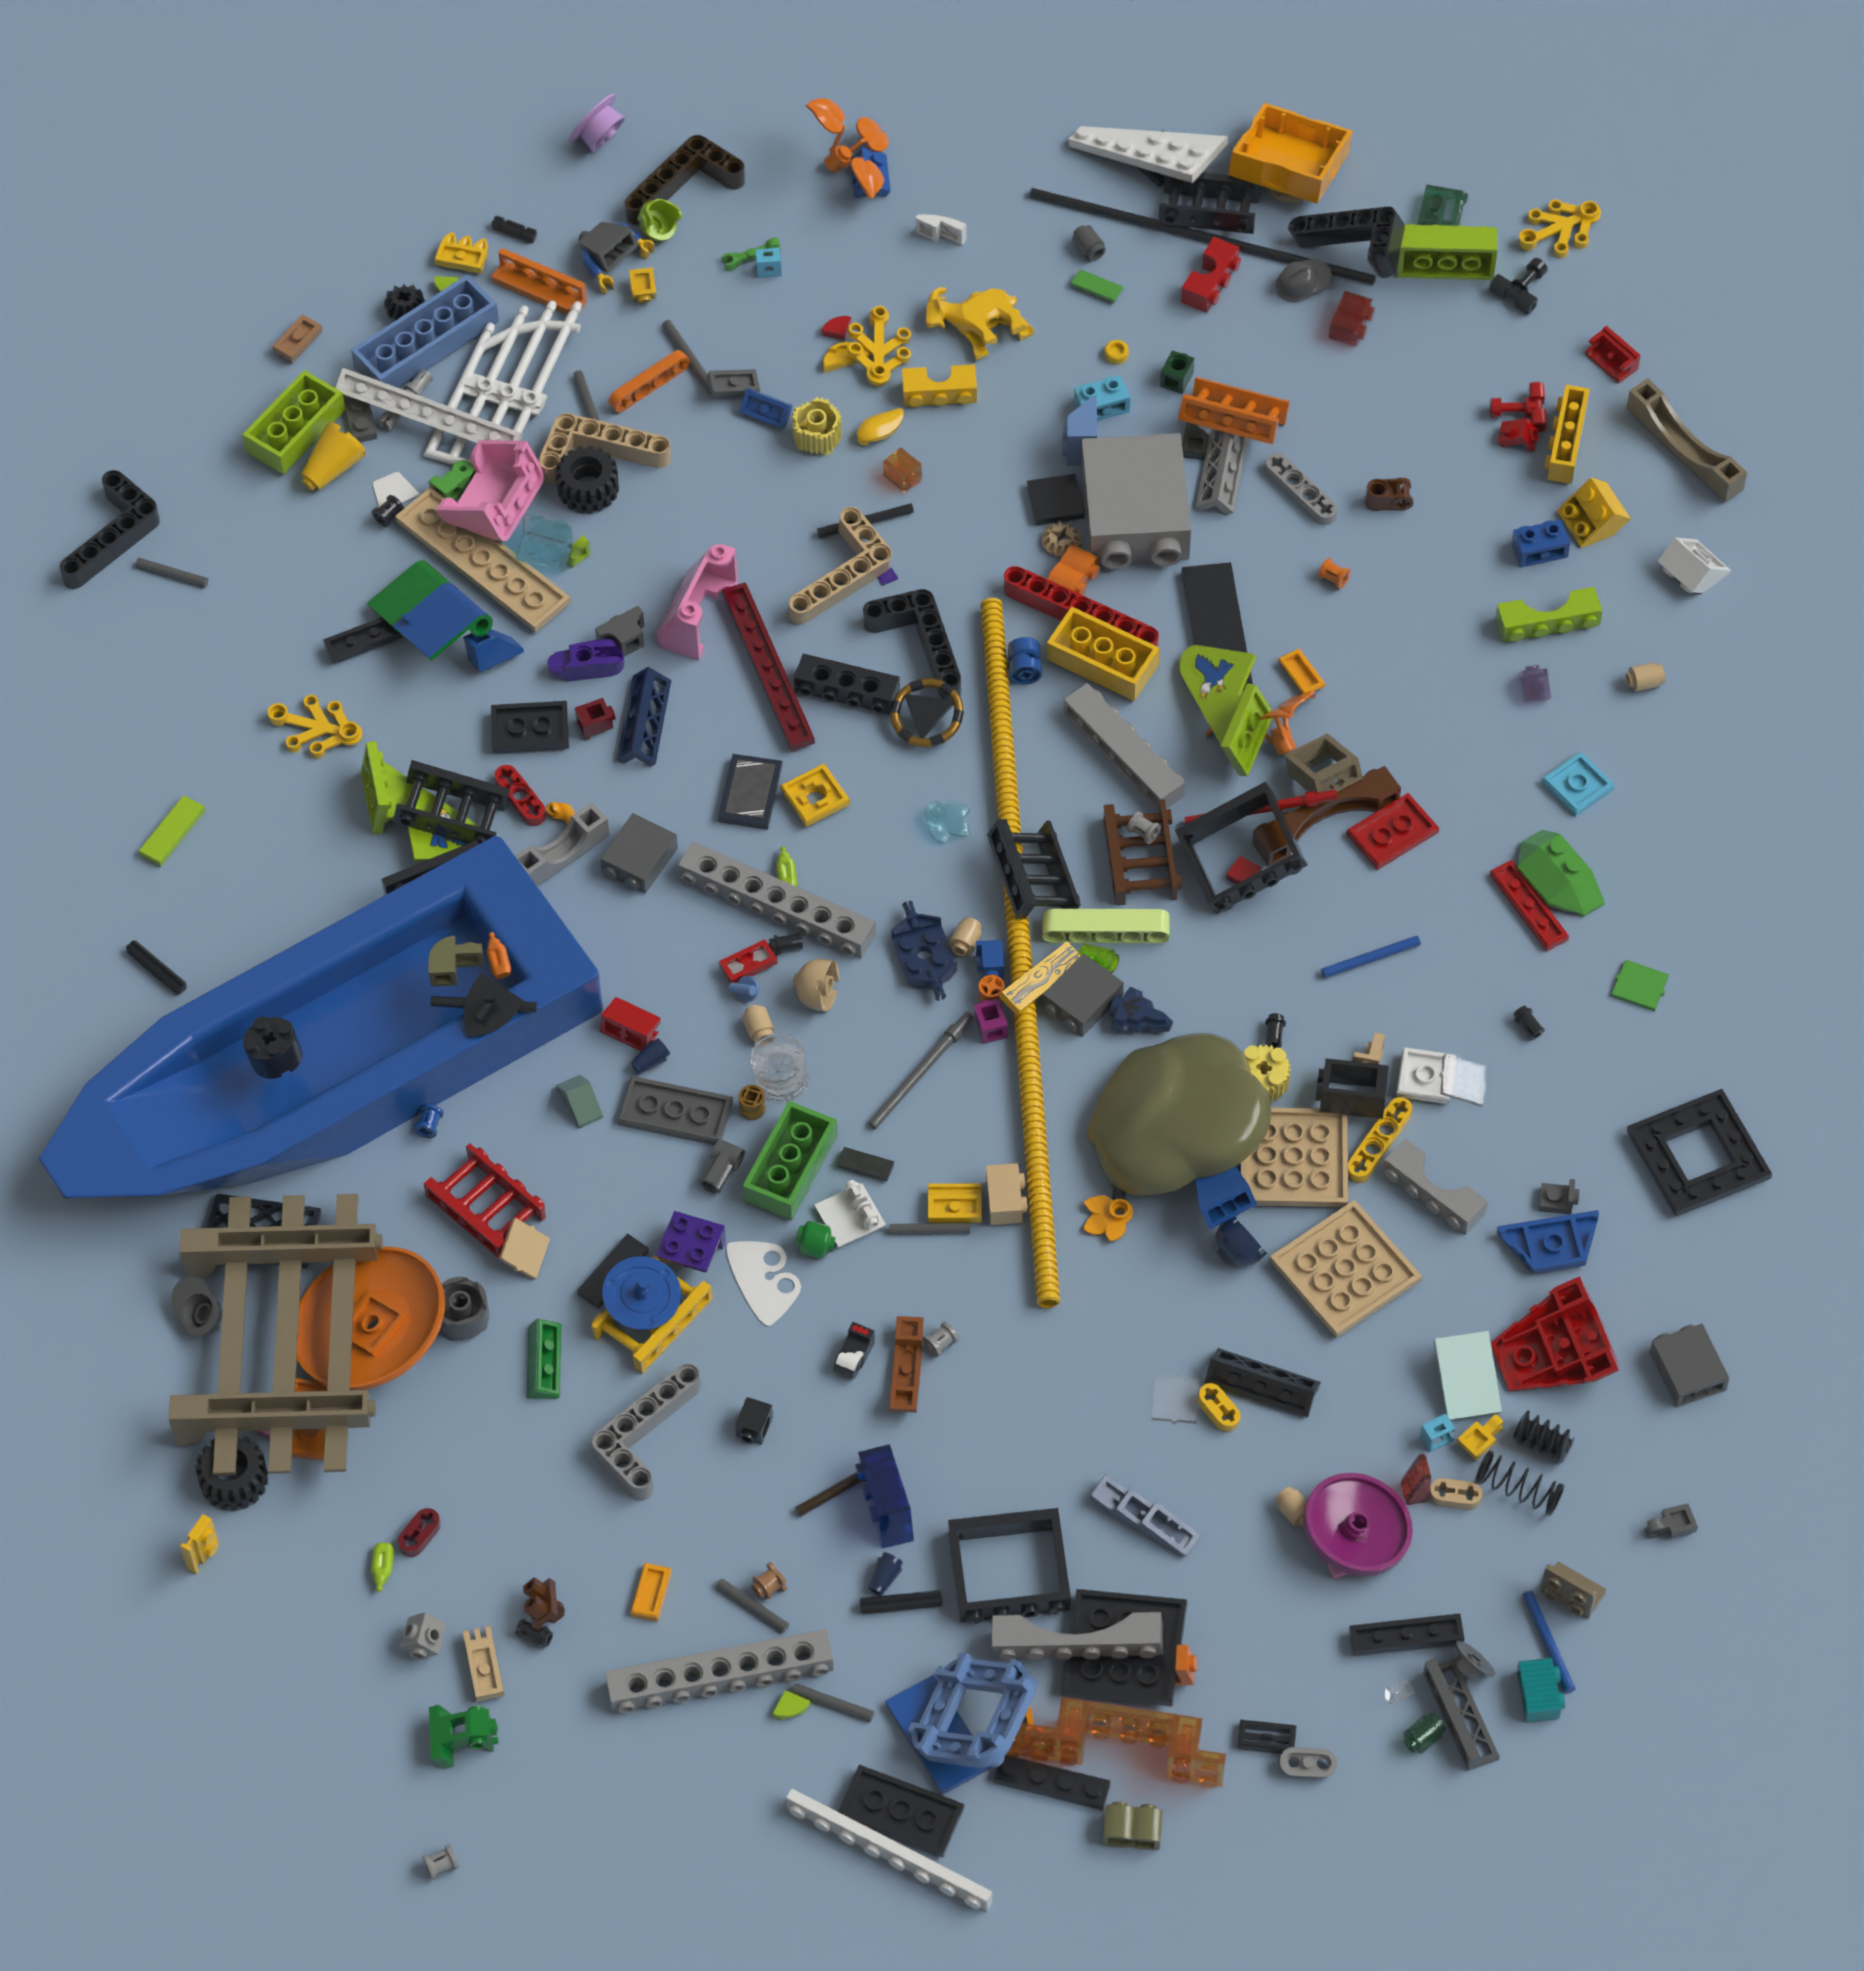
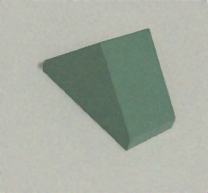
M578 1075L556 1085L579 1128L603 1118L590 1081L583 1076Z

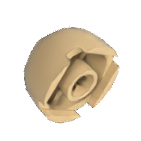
M814 959L805 963L799 973L794 975L793 988L796 989L797 996L802 1004L816 1011H829L838 991L833 990L834 981L839 982L837 962L828 959Z

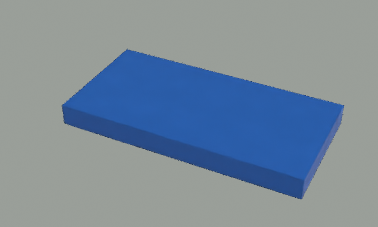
M933 1674L887 1699L885 1705L938 1790L944 1795L991 1769V1766L976 1768L929 1761L914 1747L912 1735L908 1732L911 1722H920L938 1684V1680ZM956 1711L947 1732L973 1736Z

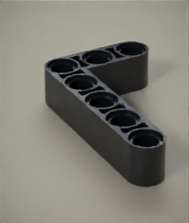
M1386 206L1298 216L1290 221L1288 230L1297 244L1303 248L1370 241L1367 260L1378 277L1387 278L1396 271L1405 224L1393 207Z
M118 470L107 471L102 476V484L106 498L123 513L61 561L60 571L63 582L70 589H77L83 586L153 531L160 523L156 502Z
M918 589L872 600L864 605L863 624L868 632L879 633L915 624L933 678L953 685L952 687L961 696V675L932 592L926 589ZM937 689L941 699L951 700L946 694Z

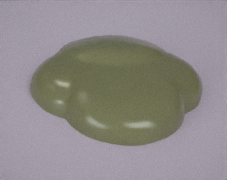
M1212 1033L1186 1034L1153 1046L1136 1049L1123 1060L1113 1073L1099 1098L1086 1137L1097 1153L1104 1175L1114 1186L1133 1195L1163 1194L1180 1189L1196 1178L1210 1177L1223 1173L1244 1161L1258 1148L1268 1132L1271 1121V1102L1265 1087L1251 1073L1247 1058L1233 1042Z

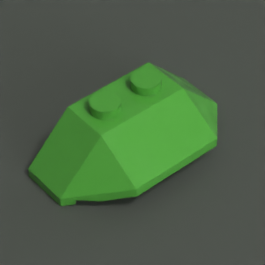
M1541 830L1522 841L1517 870L1548 906L1577 913V915L1585 917L1605 904L1592 870L1561 834Z

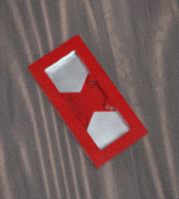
M765 939L719 961V966L730 983H737L743 976H753L778 964L777 957Z

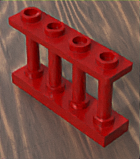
M469 1143L466 1146L469 1160L444 1182L440 1181L438 1183L430 1177L423 1183L425 1195L499 1259L512 1219L503 1228L495 1231L488 1226V1222L514 1198L525 1207L514 1218L525 1222L534 1215L540 1221H543L546 1218L545 1204L537 1195L532 1196L529 1194L521 1181L518 1179L513 1180L508 1176L506 1169L501 1164H494L482 1148H475ZM478 1167L487 1175L463 1198L459 1197L457 1199L451 1194L450 1190L474 1168ZM495 1182L506 1191L483 1213L475 1215L469 1210V1206Z

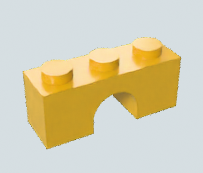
M975 364L951 366V375L943 382H935L929 379L926 367L902 368L904 407L977 403Z

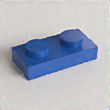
M747 388L739 412L784 429L787 426L793 405Z

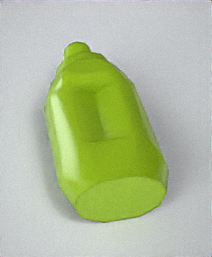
M781 846V853L775 865L777 878L797 887L795 862L786 851V847Z
M376 1543L373 1549L370 1572L373 1581L377 1585V1592L383 1590L382 1586L387 1582L392 1573L394 1549L390 1543Z

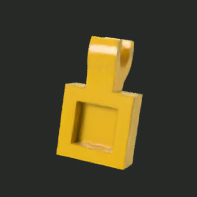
M1497 1414L1484 1426H1481L1476 1421L1457 1438V1444L1477 1461L1496 1444V1439L1493 1436H1496L1503 1429L1502 1424L1504 1421Z

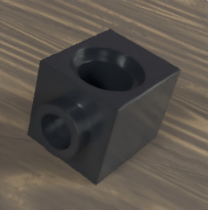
M746 1397L735 1424L736 1437L749 1444L755 1442L762 1445L773 1419L772 1404Z

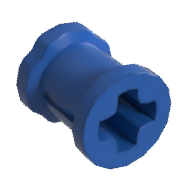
M425 1103L421 1105V1116L419 1122L414 1125V1131L422 1137L434 1138L437 1135L436 1127L438 1121L443 1117L444 1111L437 1105Z

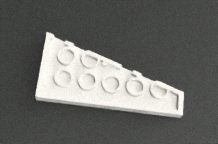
M1080 126L1069 138V147L1191 183L1196 180L1228 144V136Z

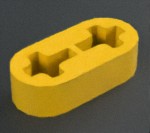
M1213 1383L1203 1385L1197 1396V1403L1220 1430L1224 1432L1234 1430L1241 1417L1238 1408L1219 1386ZM1206 1393L1209 1396L1215 1395L1214 1401L1212 1399L1206 1400ZM1223 1415H1225V1416L1231 1415V1416H1232V1420L1230 1421V1420L1227 1419V1420L1224 1421V1420L1222 1419V1417H1223Z

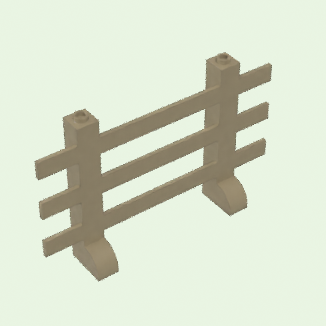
M337 1194L335 1225L304 1226L305 1195L283 1196L281 1226L250 1227L252 1201L250 1196L229 1197L228 1228L181 1229L179 1253L186 1277L204 1278L215 1271L216 1265H225L218 1394L170 1395L168 1418L176 1446L195 1444L205 1437V1432H215L213 1475H236L238 1431L270 1430L268 1473H291L293 1429H325L324 1473L346 1472L348 1428L370 1427L371 1417L376 1415L375 1400H370L368 1390H350L356 1261H377L378 1250L383 1248L382 1234L377 1233L376 1224H357L358 1194ZM333 1262L327 1391L295 1392L302 1263ZM279 1263L273 1391L271 1393H240L248 1264Z

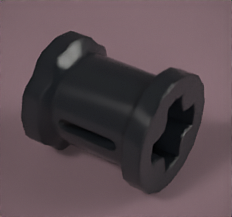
M389 495L386 498V502L379 508L372 510L374 519L383 527L389 526L390 520L404 509L401 501L394 495Z

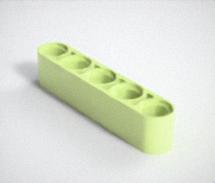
M1049 909L1042 914V937L1049 943H1164L1170 938V915L1162 909Z

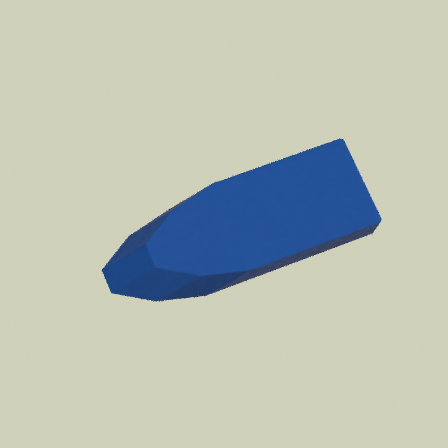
M499 836L491 837L161 1017L84 1085L38 1159L63 1198L161 1196L246 1185L347 1155L421 1114V1105L425 1103L434 1105L441 1103L600 1014L603 1010L599 971L504 840ZM490 932L495 933V937L505 946L510 962L511 974L502 979L494 978L487 958V943L490 939L488 936ZM449 936H455L457 945L467 942L482 943L484 966L457 967V986L431 987L429 954L438 941ZM482 973L524 1001L537 1002V1012L518 1011L508 1023L498 1030L483 1036L468 1038L464 1024V1008L435 1007L430 1005L431 996L467 998L473 983L479 974ZM261 1016L266 1018L278 1017L290 1021L303 1052L302 1061L299 1066L291 1073L290 1071L282 1073V1077L277 1079H266L257 1075L243 1047V1038L246 1031L253 1025V1021Z

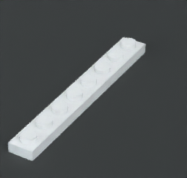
M342 368L335 387L344 395L476 443L479 440L521 441L523 433L345 368Z
M791 1789L786 1797L787 1809H789L793 1816L799 1819L806 1818L814 1822V1825L824 1832L829 1830L839 1835L843 1842L850 1845L855 1843L863 1847L864 1851L875 1858L880 1856L888 1860L889 1864L900 1871L905 1869L913 1873L914 1877L923 1883L928 1884L931 1882L948 1896L953 1897L956 1895L962 1898L973 1909L979 1910L981 1908L988 1911L991 1906L992 1891L794 1789Z

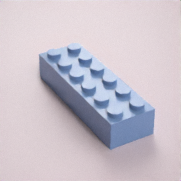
M466 275L351 349L354 368L361 375L398 388L415 377L421 369L426 370L483 333L488 323H493L494 325L498 323L497 303Z

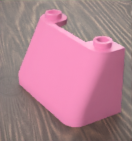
M479 440L470 455V460L476 473L458 502L453 498H444L436 511L443 522L495 541H507L540 489L544 480V472L527 441Z
M722 544L714 545L687 571L657 629V642L660 647L697 660L700 659L704 652V645L700 643L699 623L702 619L700 605L705 595L718 598L719 592L722 589L738 585L736 548Z

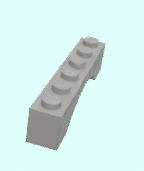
M1161 1612L1132 1613L1121 1622L1100 1631L1085 1634H1062L1045 1630L1029 1622L1021 1615L993 1616L992 1649L994 1657L1004 1661H1010L1011 1658L1041 1660L1043 1657H1055L1066 1660L1071 1657L1082 1656L1087 1659H1096L1099 1656H1112L1121 1659L1131 1655L1152 1658L1156 1655H1163V1621Z

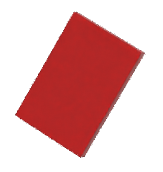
M1406 793L1349 828L1346 835L1372 865L1379 870L1439 833V827L1413 797Z

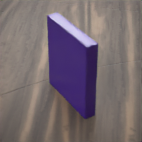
M889 568L885 573L878 576V579L883 586L898 580V577L894 570Z

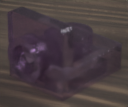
M1540 665L1526 666L1525 671L1519 673V679H1522L1524 702L1551 699L1547 668L1540 669Z

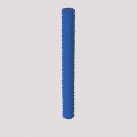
M1416 935L1321 968V973L1324 978L1419 946L1421 942Z
M1526 1591L1522 1594L1549 1657L1553 1659L1554 1666L1559 1667L1560 1682L1565 1693H1571L1576 1689L1533 1591Z

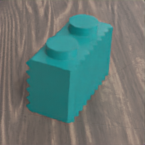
M1552 1658L1518 1661L1517 1675L1526 1722L1559 1719L1561 1709H1565L1563 1692H1558L1557 1683H1560L1559 1667L1554 1666Z

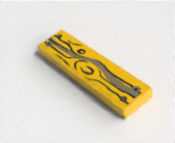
M1065 942L1002 991L999 997L1016 1015L1042 996L1081 955L1068 942Z

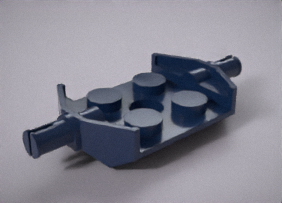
M909 900L908 904L906 901L902 904L906 918L891 930V939L907 984L916 988H930V990H933L937 1001H940V996L943 1000L946 998L942 987L943 983L949 981L957 972V962L954 961L942 928L941 917L918 914L915 911L913 901ZM922 951L931 954L927 959H921L917 955Z

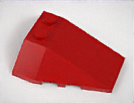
M1580 1276L1554 1287L1549 1292L1550 1295L1538 1305L1535 1304L1529 1309L1530 1312L1519 1322L1515 1321L1491 1342L1492 1350L1510 1392L1596 1382L1619 1371L1613 1347L1598 1311Z

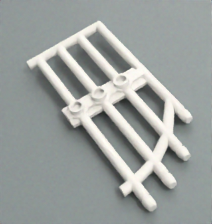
M550 301L546 305L540 320L524 323V318H526L529 308L523 305L519 309L511 327L492 337L490 335L493 334L495 325L488 323L447 406L457 409L463 394L474 397L476 400L469 414L478 417L486 401L498 404L499 406L491 422L498 425L501 424L508 408L522 411L513 430L522 433L531 414L539 416L544 408L547 395L541 392L570 332H580L581 324H577L575 321L582 304L576 301L572 305L565 321H550L553 316L552 313L556 309V302ZM545 330L560 331L533 389L528 390L519 387ZM534 331L510 383L496 380L517 335ZM503 342L487 377L474 374L484 351ZM435 429L423 454L424 457L454 465L460 460L471 462V460L459 457L467 439L458 436L450 454L438 451L437 448L445 431Z

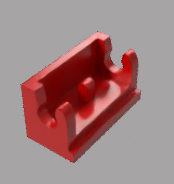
M1607 325L1589 340L1591 346L1585 350V355L1618 384L1638 370L1641 355Z
M615 997L601 1014L600 1032L641 1051L650 1040L654 1041L659 1032L655 1029L661 1023V1018Z

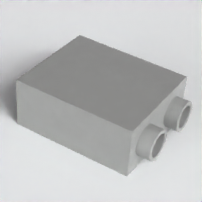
M1181 433L1082 439L1081 472L1089 553L1098 557V564H1103L1110 569H1120L1133 562L1153 561V563L1159 566H1170L1178 563L1180 560L1190 559L1191 525Z

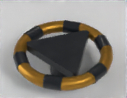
M933 678L918 679L904 686L896 694L890 710L891 724L896 734L906 743L924 748L935 747L952 738L960 728L964 715L963 703L958 692L948 683ZM923 688H936L946 694L951 700L912 695L910 693ZM904 699H906L919 737L911 734L901 724L899 716ZM954 705L952 723L948 729L941 734L924 738Z

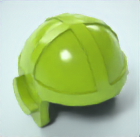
M655 199L645 203L638 216L640 230L647 237L656 241H664L671 238L676 231L678 221L682 220L680 209L673 203L663 199Z

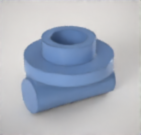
M743 976L737 983H730L729 992L736 993L743 1002H752L758 996L759 985L755 978Z

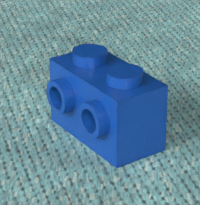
M1560 519L1545 521L1542 524L1533 526H1522L1513 530L1511 545L1519 566L1522 568L1568 558L1570 541Z

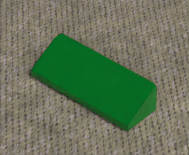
M537 1318L528 1327L527 1398L557 1399L560 1397L561 1324Z

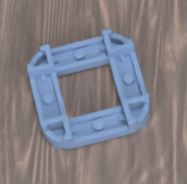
M958 1653V1659L949 1663L945 1668L939 1665L934 1675L939 1679V1682L920 1722H911L908 1732L912 1735L914 1747L929 1761L976 1768L998 1767L1003 1763L1004 1756L1009 1751L1034 1698L1038 1682L1016 1659L1011 1658L1010 1663L972 1659L968 1653ZM966 1689L1002 1693V1698L986 1732L977 1731L975 1736L947 1732Z

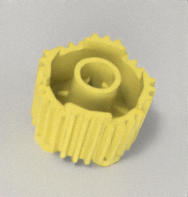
M816 397L811 403L806 402V405L801 404L798 408H794L792 416L793 439H795V445L798 450L810 451V454H813V452L816 454L820 452L823 455L833 453L834 447H837V444L840 443L842 435L841 415L837 408H833V404L829 402V399L824 400L823 397L821 399Z
M1254 1045L1247 1047L1244 1055L1250 1064L1251 1073L1265 1087L1270 1102H1273L1274 1099L1279 1100V1096L1283 1097V1093L1288 1091L1291 1069L1289 1059H1286V1052L1282 1048L1273 1049V1046L1268 1047L1267 1045L1264 1047L1262 1045H1259V1047Z

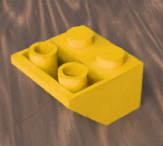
M1591 477L1557 509L1558 514L1582 548L1615 535L1631 519L1608 483Z

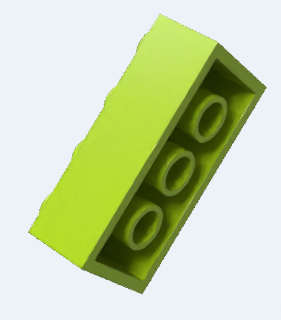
M1405 225L1397 263V278L1492 280L1495 274L1498 250L1497 227Z
M304 370L242 434L246 453L284 475L319 439L329 421L335 422L345 411L343 393Z

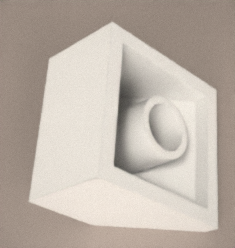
M1674 538L1658 559V562L1663 566L1662 570L1670 577H1676L1681 582L1680 586L1691 594L1693 592L1704 593L1731 572L1723 562L1697 539Z

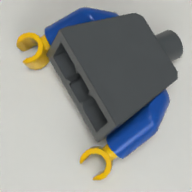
M601 222L590 232L585 230L579 235V245L582 249L580 255L583 264L593 278L599 280V289L603 294H607L604 284H609L614 289L613 278L603 275V272L608 273L638 246L640 247V256L645 259L649 258L648 250L654 251L653 241L649 239L642 240V236L626 223L612 224Z

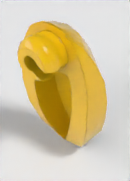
M893 409L864 420L857 430L858 442L866 446L870 442L880 441L893 435L902 422L903 409Z

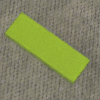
M183 795L139 850L140 856L162 866L206 811L205 806Z

